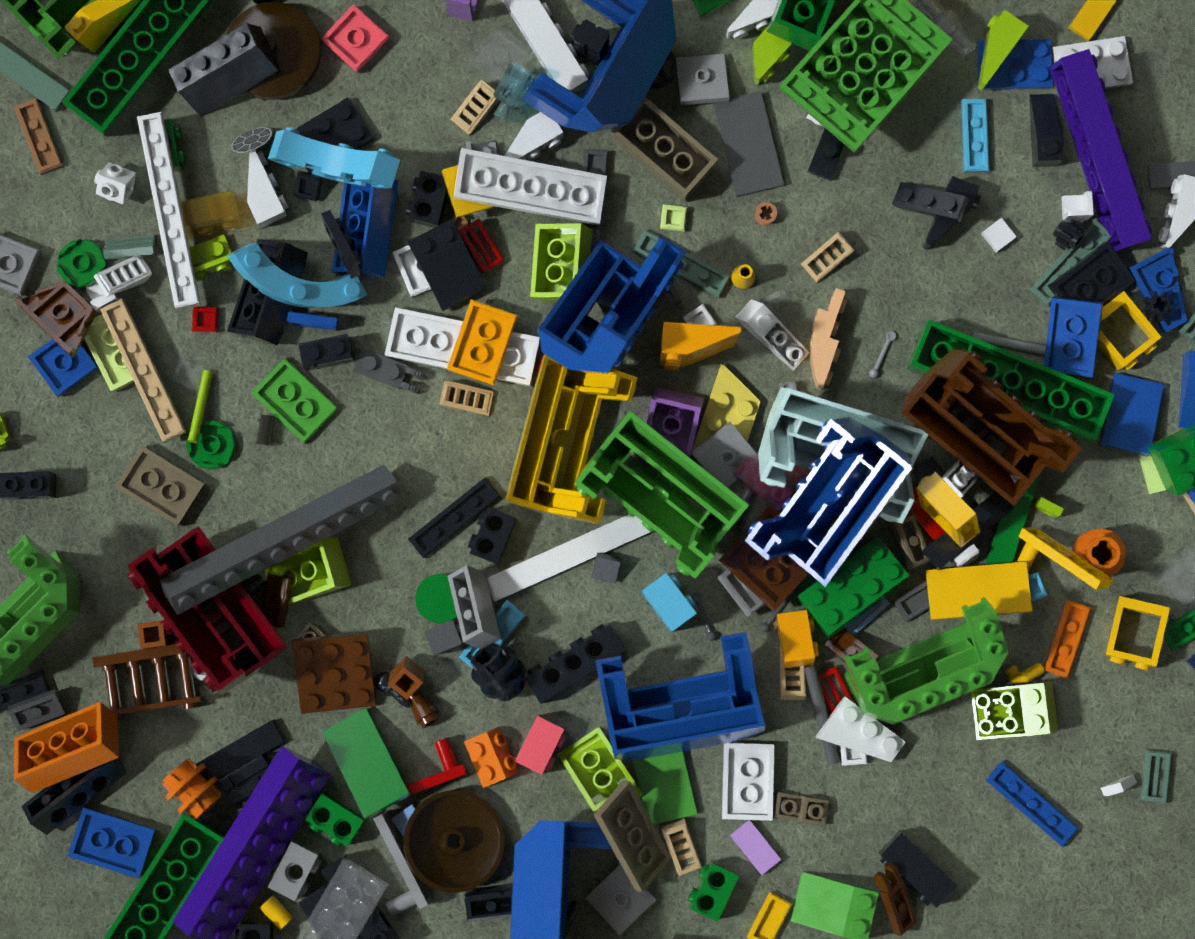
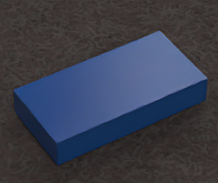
M288 312L287 321L294 326L333 331L339 330L340 321L338 318Z

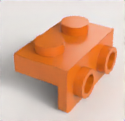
M500 727L464 741L483 788L518 773L515 759L511 755L506 737Z

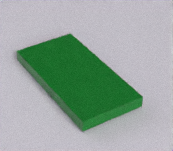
M366 707L322 731L364 819L367 820L411 795Z

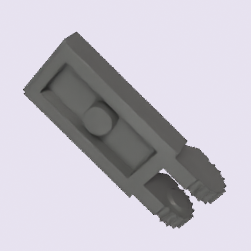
M362 348L353 370L392 387L403 388L415 394H419L420 388L403 382L405 375L409 374L419 380H424L426 377L424 373L409 368L408 365Z

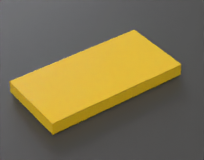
M1027 562L925 571L931 621L965 618L961 607L977 604L984 597L995 609L997 615L1032 612Z

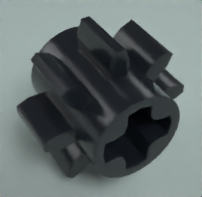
M1073 218L1070 222L1062 220L1053 232V236L1056 237L1055 245L1063 250L1067 246L1074 249L1084 236V233L1080 231L1082 224Z
M1153 291L1151 293L1152 299L1145 297L1142 300L1146 305L1141 312L1147 313L1148 321L1157 318V321L1160 323L1164 321L1163 314L1165 316L1172 315V311L1169 308L1174 301H1169L1166 298L1167 293L1158 296L1157 291ZM1153 304L1161 305V309H1154Z

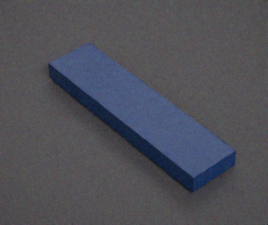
M1003 761L985 779L1061 847L1079 829Z

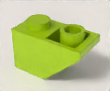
M767 28L754 41L752 47L754 82L757 85L762 80L766 83L775 73L773 68L778 63L784 64L791 55L789 50L792 43L766 32Z

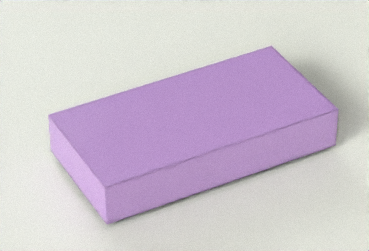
M747 820L730 834L731 838L761 875L781 860L750 820Z

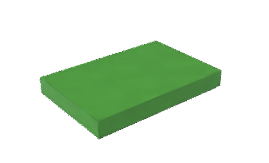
M286 358L251 392L258 401L304 444L339 409Z
M683 752L633 760L639 788L643 794V805L654 825L697 814Z

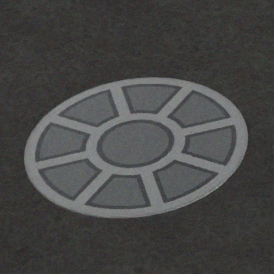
M259 127L241 134L232 142L231 149L237 153L257 149L271 138L272 130L267 127Z

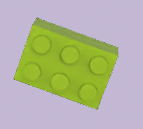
M582 223L535 225L531 298L541 303H556L591 254L592 229Z

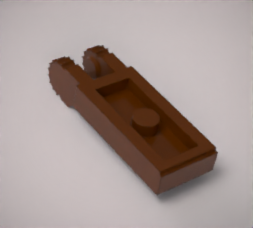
M888 863L884 866L886 873L877 872L874 875L876 886L881 890L880 893L895 935L902 936L917 922V918L905 882L902 880L896 865Z

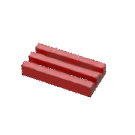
M479 218L458 230L465 246L482 274L504 261ZM477 226L497 260L492 261L473 227ZM466 231L470 233L471 237L473 238L474 242L476 243L477 247L479 248L480 252L482 253L483 257L488 263L487 266L484 265L477 251L473 247L472 243L470 242L469 238L465 233Z
M837 666L818 674L824 699L831 714L835 707L821 679L825 677L837 704H839L841 698L830 677L832 673H834L845 697L854 703Z

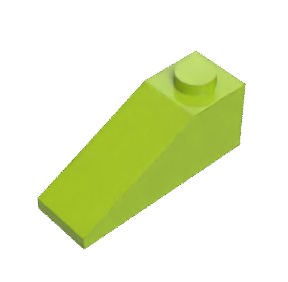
M1005 9L1000 16L995 14L987 25L990 30L985 39L978 89L981 91L1029 27Z

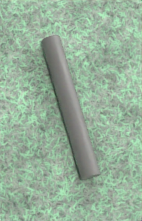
M973 332L972 337L997 347L1045 355V345Z

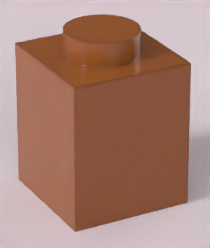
M162 620L137 624L140 649L171 645L170 634L167 633L160 623Z
M405 656L390 672L388 685L408 700L424 682L425 670Z

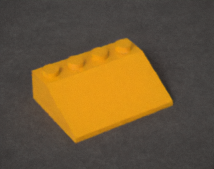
M664 322L661 334L659 366H664L665 371L677 372L679 368L687 367L735 346L741 332V327Z

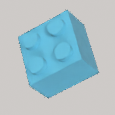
M665 573L642 590L641 593L669 631L672 632L697 614L694 610L697 605L689 595L684 597L680 592L679 588L682 585L674 574L669 577Z

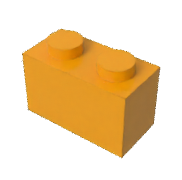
M807 610L777 614L776 623L784 669L814 665L815 657L819 656L817 642H812L811 632H814L813 618H808Z

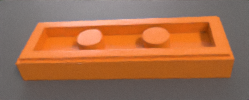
M1068 599L1066 600L1044 665V671L1068 679L1091 607Z

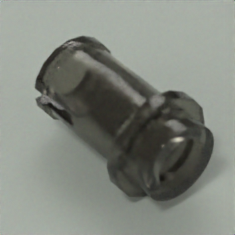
M260 414V419H257L259 428L256 444L272 446L274 424H277L275 416Z

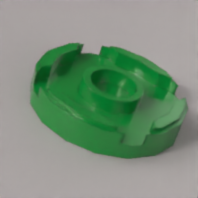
M73 240L67 243L58 255L57 271L61 278L73 287H91L98 283L94 275L107 268V260L104 258L103 250L90 240Z
M215 420L203 421L198 443L188 442L187 438V453L191 460L199 467L208 470L219 469L227 465L234 457L236 438L232 430L224 423Z
M436 574L424 579L418 586L415 595L416 607L421 616L430 622L438 624L457 618L448 575Z

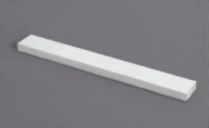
M162 112L138 116L137 119L174 306L176 309L200 305L201 302L164 116Z
M626 515L486 578L489 592L493 601L496 602L596 557L597 552L603 554L646 535L650 531L642 525L643 521L636 515L634 517Z

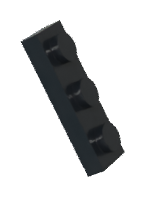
M900 182L892 205L903 210L961 222L969 199L959 194Z
M330 210L321 213L325 230L351 279L359 276L358 265L361 264L358 252L351 250L353 246L349 235H343L344 228L340 219H335Z

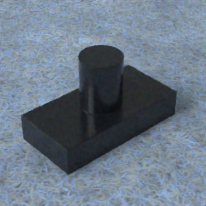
M824 128L807 172L830 181L845 144L826 128Z

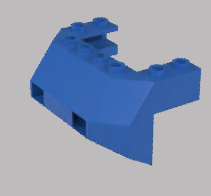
M581 0L620 26L581 97L541 72L532 81L522 100L563 127L598 132L626 126L631 122L677 41L673 3L671 0Z
M660 236L646 260L640 266L600 240L539 326L538 332L542 352L569 370L609 373L613 365L619 367L627 354L623 350L628 352L637 339L633 336L634 333L638 336L647 324L643 320L649 321L656 310L653 307L656 299L663 289L668 291L675 278L672 277V274L677 276L685 263L681 260L686 251ZM596 302L609 309L600 323L588 316Z
M851 417L830 419L823 423L819 429L821 434L816 441L819 443L827 442L824 447L826 451L821 458L818 457L810 466L812 471L807 478L804 477L797 484V492L793 497L785 501L782 506L784 510L780 516L753 523L748 530L750 534L745 540L767 560L786 555L790 556L825 587L912 469L910 457L885 436ZM869 469H871L872 472L870 473V475L866 476L865 474L868 472ZM838 514L840 517L834 523L829 532H825V530L832 522L834 517Z
M746 632L721 637L726 671L627 689L621 656L596 660L614 760H641L736 742L764 732L765 723L756 691L752 655Z
M540 820L515 844L510 939H566L570 847L612 849L597 822Z

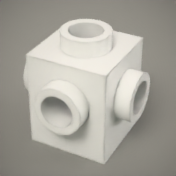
M108 162L102 170L99 169L96 173L94 180L97 184L96 194L108 200L124 204L134 190L136 172Z

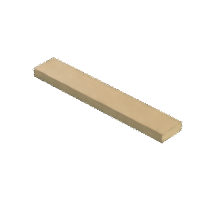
M122 298L101 308V313L162 442L165 443L186 433L187 431L125 300Z

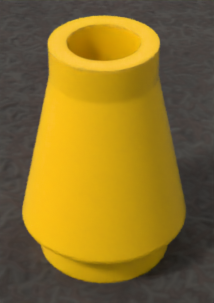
M744 264L734 268L731 279L736 287L746 289L754 284L756 275L751 266ZM740 272H748L749 275L744 277Z

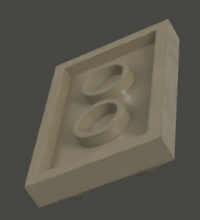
M141 445L115 485V488L173 524L180 526L206 484Z

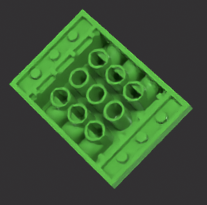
M854 0L780 84L779 89L855 153L863 142L875 134L910 95L953 39L907 0Z

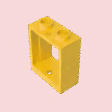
M1123 291L1103 307L1101 321L1120 306H1123L1149 339L1123 358L1100 330L1098 347L1117 370L1123 367L1126 370L1130 369L1139 362L1136 357L1142 352L1147 355L1158 347L1155 342L1161 338L1151 323L1125 291Z
M936 472L931 476H926L919 482L916 489L921 507L961 548L980 533L976 513Z
M1119 596L1105 656H1109L1110 662L1124 665L1125 661L1135 663V668L1150 671V667L1156 668L1170 608ZM1123 609L1160 618L1151 659L1114 650Z

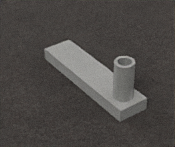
M387 810L373 819L410 890L386 903L388 911L394 916L416 904L421 909L430 904L433 898L427 886L411 871L405 858L403 839Z

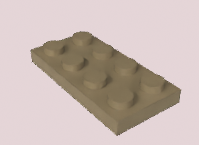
M623 780L593 815L635 891L643 892L672 857L631 781Z

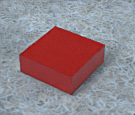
M193 307L192 332L217 333L219 308Z

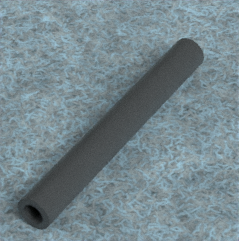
M814 664L804 667L820 731L828 720L829 715L817 667ZM822 740L827 764L839 763L836 744Z

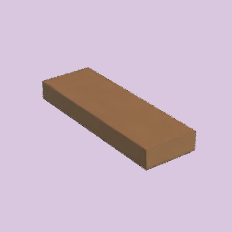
M34 98L14 106L39 174L42 175L64 166L38 99Z

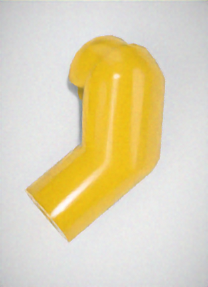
M1036 663L1019 672L1018 667L1015 665L1005 670V674L1008 676L1007 680L1011 683H1028L1045 672L1040 663Z

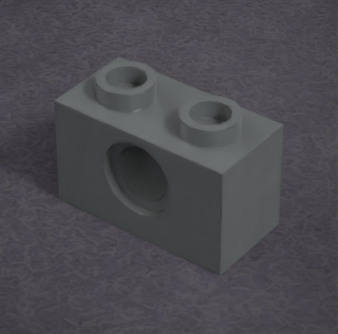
M454 620L424 631L433 655H439L465 644L459 624Z

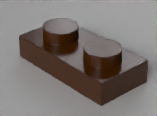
M846 629L841 630L825 643L826 648L844 663L846 662L843 656L849 655L851 657L863 652L862 648L867 647ZM869 649L872 658L878 662L880 660L879 656Z

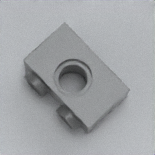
M296 840L291 841L268 888L293 901H296L299 896L304 897L310 886V883L307 882L310 874L315 875L322 863L318 859L321 853ZM296 864L302 867V877L296 878L291 874L292 865Z

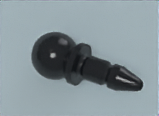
M379 673L375 679L377 689L385 692L387 697L392 696L400 705L410 708L409 700L405 699L388 685L390 673Z

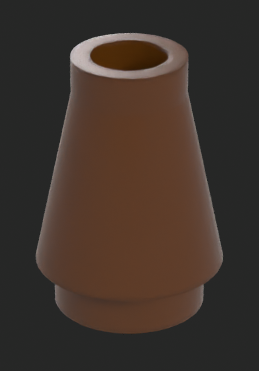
M419 689L408 698L417 725L420 724L422 728H426L439 719L438 710L421 694Z

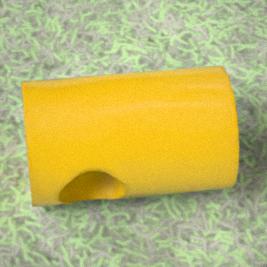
M274 895L259 908L279 930L294 917Z

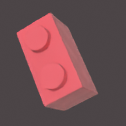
M538 715L515 762L541 775L544 770L549 772L556 759L552 757L555 747L561 749L567 736L563 734L565 728Z

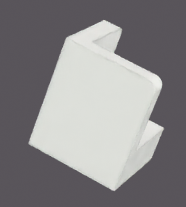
M1086 191L1083 195L1061 197L1063 220L1070 221L1073 218L1076 221H1083L1093 216L1092 191Z
M98 283L86 288L92 300L90 303L99 314H101V308L120 300L117 293L107 297Z

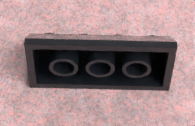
M245 23L169 69L177 91L200 116L213 111L280 71L262 28Z
M257 239L256 242L272 263L284 272L300 279L302 270L306 265L308 252L286 242ZM244 279L227 332L278 346L279 340L283 335L288 312L291 311V305L268 297L248 280Z

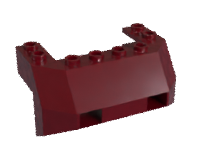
M197 526L158 554L152 547L127 565L130 572L126 575L137 590L142 588L149 599L146 601V604L153 614L159 612L164 620L160 623L167 633L174 632L179 639L175 644L183 655L188 652L193 658V661L190 662L191 666L198 675L201 673L205 675L203 680L212 693L217 691L221 696L276 659L287 646L241 583L177 615L166 598L159 579L216 550L200 527ZM232 628L244 643L234 652L229 649L223 640V637Z

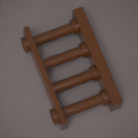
M176 644L92 657L93 666L101 667L102 671H105L109 707L118 716V720L124 719V714L177 705H183V709L198 707V702L204 701V696L194 697L189 661L191 656L188 652L183 655ZM176 655V660H179L184 699L170 701L164 662L167 661V656ZM151 659V663H154L160 703L145 705L140 666L142 665V660ZM126 663L127 668H130L135 707L120 709L115 670L117 669V664Z

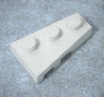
M847 697L842 698L815 736V738L888 762L893 761L905 744L904 740L875 718L863 715L860 707Z

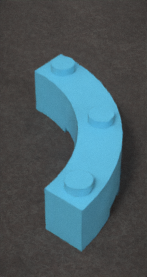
M286 127V130L276 132L268 157L271 161L294 169H298V167L313 169V175L363 187H366L368 183L372 187L385 189L392 188L400 159L393 157L391 151L379 149L378 151L354 150L353 147L342 143L335 146L301 136L300 131Z
M257 242L249 243L227 255L235 269L245 280H248L261 293L285 304L307 308L333 307L356 301L367 295L358 276L351 279L349 274L327 282H313L294 277L272 263L262 252Z

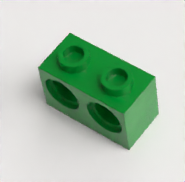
M325 792L321 793L305 818L306 821L310 822L308 827L320 834L324 831L331 836L329 840L339 847L343 845L348 847L366 820ZM320 808L329 810L330 818L328 821L319 819L318 810ZM346 821L351 825L350 834L344 835L339 831L340 822Z
M710 861L709 865H703L698 876L701 879L698 889L693 887L687 901L691 903L689 906L691 910L718 922L739 875ZM715 872H720L724 875V881L720 885H713L710 882V877ZM705 895L711 896L713 898L712 906L709 908L701 907L699 905L701 897Z

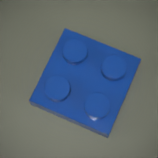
M53 339L28 356L57 397L63 395L99 368L82 344L75 357L71 358Z

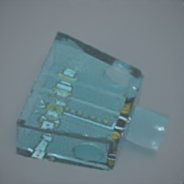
M511 60L493 95L501 102L494 115L507 122L513 110L523 114L529 107V104L522 99L537 76Z

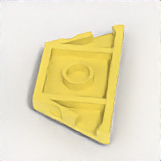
M720 365L692 451L729 421L748 441L761 401L725 365Z

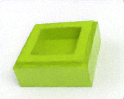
M1042 497L1038 498L1033 506L1034 509L1052 518L1060 517L1064 508Z

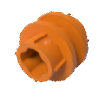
M1101 528L1086 531L1078 536L1072 546V552L1110 577L1118 573L1124 565L1126 558L1125 545L1121 538L1110 530ZM1098 544L1100 549L1105 551L1106 555L1105 560L1100 563L1096 558L1092 557V548Z
M190 758L179 764L162 782L169 791L165 799L171 801L177 797L181 801L182 805L178 808L177 812L181 815L187 811L194 819H198L221 798V792L215 786L219 779L215 776L207 781L202 775L207 766L204 763L197 766Z

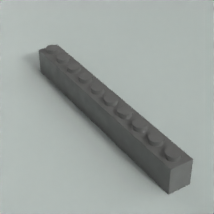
M382 465L159 579L165 596L178 615L403 499L398 481L387 467Z

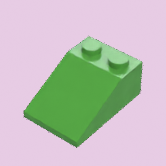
M802 872L790 921L850 939H868L879 892L874 889Z

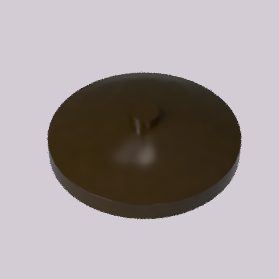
M282 2L260 3L242 12L230 25L226 35L245 23L260 26L280 69L278 73L245 92L257 98L275 100L289 97L302 90L316 74L321 60V41L312 21L298 8Z
M461 790L443 791L421 802L410 815L403 835V850L411 871L428 887L446 893L469 891L486 882L498 868L505 847L503 826L495 810L481 797Z

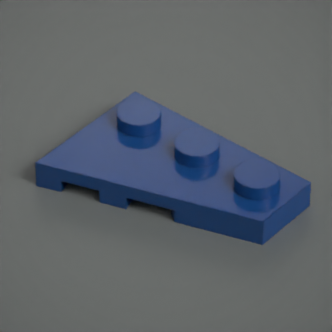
M1173 245L1128 269L1135 279V284L1143 299L1145 297L1152 299L1151 293L1157 291L1158 296L1167 293L1166 298L1169 301H1174L1169 308L1172 311V315L1165 316L1163 314L1164 321L1160 323L1155 318L1163 334L1187 322L1183 295L1179 288L1178 270L1175 267L1173 257ZM1153 304L1154 309H1161V305Z

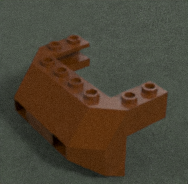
M952 349L925 372L904 398L902 414L1014 506L1045 467L1063 473L1082 448L1076 443L1078 439L1068 431L1063 432L1058 428L1055 430L1046 428L1040 423V416L1031 410L1027 412L1021 407L1023 404L1021 400L1012 394L1008 396L1004 393V386L995 379L990 381L986 378L984 374L987 368L981 364L983 359L973 351L969 353L965 349L962 351ZM949 399L953 404L948 410H945L942 405ZM989 434L1006 446L1001 455L984 442Z

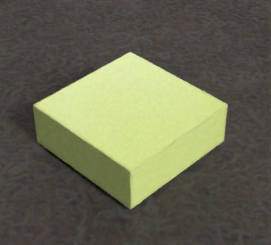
M663 204L660 230L685 232L687 207Z

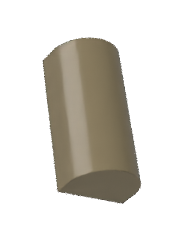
M914 514L906 517L903 524L898 522L890 523L908 570L930 562L922 552L927 546Z

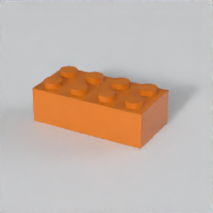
M100 701L15 737L14 780L29 792L34 793L119 758L118 716Z

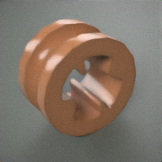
M770 202L759 204L755 211L756 221L761 225L772 224L777 217L776 207ZM762 208H766V211L769 208L772 211L770 214L771 219L766 220V217L764 219L760 217Z

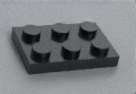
M348 97L296 128V130L300 131L301 136L338 146L339 143L353 147L354 150H358L374 140ZM306 168L309 173H312L313 169Z
M1106 241L1050 283L1048 287L1055 297L1103 302L1104 306L1133 284L1135 279L1109 241Z

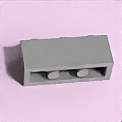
M466 565L448 575L463 642L482 649L501 639L485 572Z

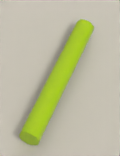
M203 370L188 437V442L198 443L213 375V372L209 370Z

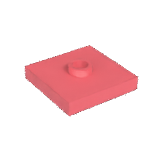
M353 4L321 38V41L358 73L390 39V36Z

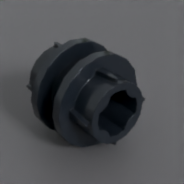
M492 643L475 653L472 662H470L473 667L471 676L472 680L480 686L483 695L487 698H497L500 701H510L521 693L526 683L524 678L526 669L523 662L517 659V655L512 648L500 647L498 644Z

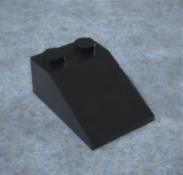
M452 219L407 241L442 311L487 290Z

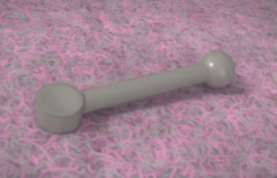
M889 331L886 334L887 340L874 369H871L869 372L871 378L879 376L878 370L891 341L896 338V333L893 331Z

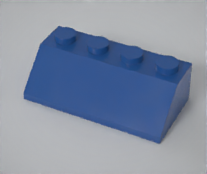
M394 179L392 188L386 189L375 188L368 183L366 187L344 183L339 219L344 228L343 235L348 234L352 242L353 248L351 250H356L361 260V264L358 265L359 276L371 278L385 277L399 180ZM335 249L332 273L348 274Z

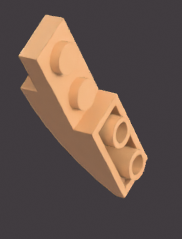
M837 288L833 293L828 310L820 308L817 310L812 327L810 362L815 386L819 390H822L824 385L829 386L833 372L829 371L832 362H837L841 351L840 348H837L839 341L830 338V336L835 337L839 327V322H836L838 312L843 313L847 303V299L843 298L845 291Z

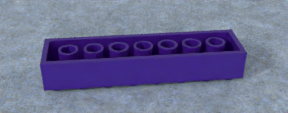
M1090 49L1062 57L1049 68L1089 191H1092V200L1099 221L1112 237L1109 243L1115 251H1119L1151 239L1152 228L1149 221L1145 220L1143 214L1144 203L1142 198L1137 196L1135 190L1136 179L1134 174L1129 171L1127 165L1129 162L1128 154L1125 149H1122L1119 141L1121 139L1120 130L1117 125L1114 126L1112 119L1113 108L1110 102L1106 101L1104 95L1106 90L1103 79L1099 78L1096 70L1098 68L1097 59L1094 54L1091 55Z
M281 746L172 922L187 936L194 939H230L331 774L315 761Z

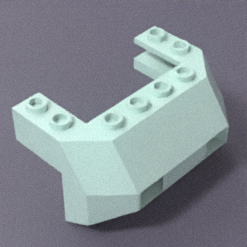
M781 387L769 413L758 452L760 481L770 486L784 488L786 485L785 470L792 472L796 465L811 470L810 466L818 457L821 458L826 451L824 447L827 442L819 443L816 439L821 434L819 432L820 427L825 421L830 419L851 417L885 436L910 457L912 466L928 434L919 428L793 389ZM793 437L797 438V449H794ZM869 469L865 475L869 476L872 470ZM910 471L882 508L879 517L889 522L895 521L903 524L914 502Z

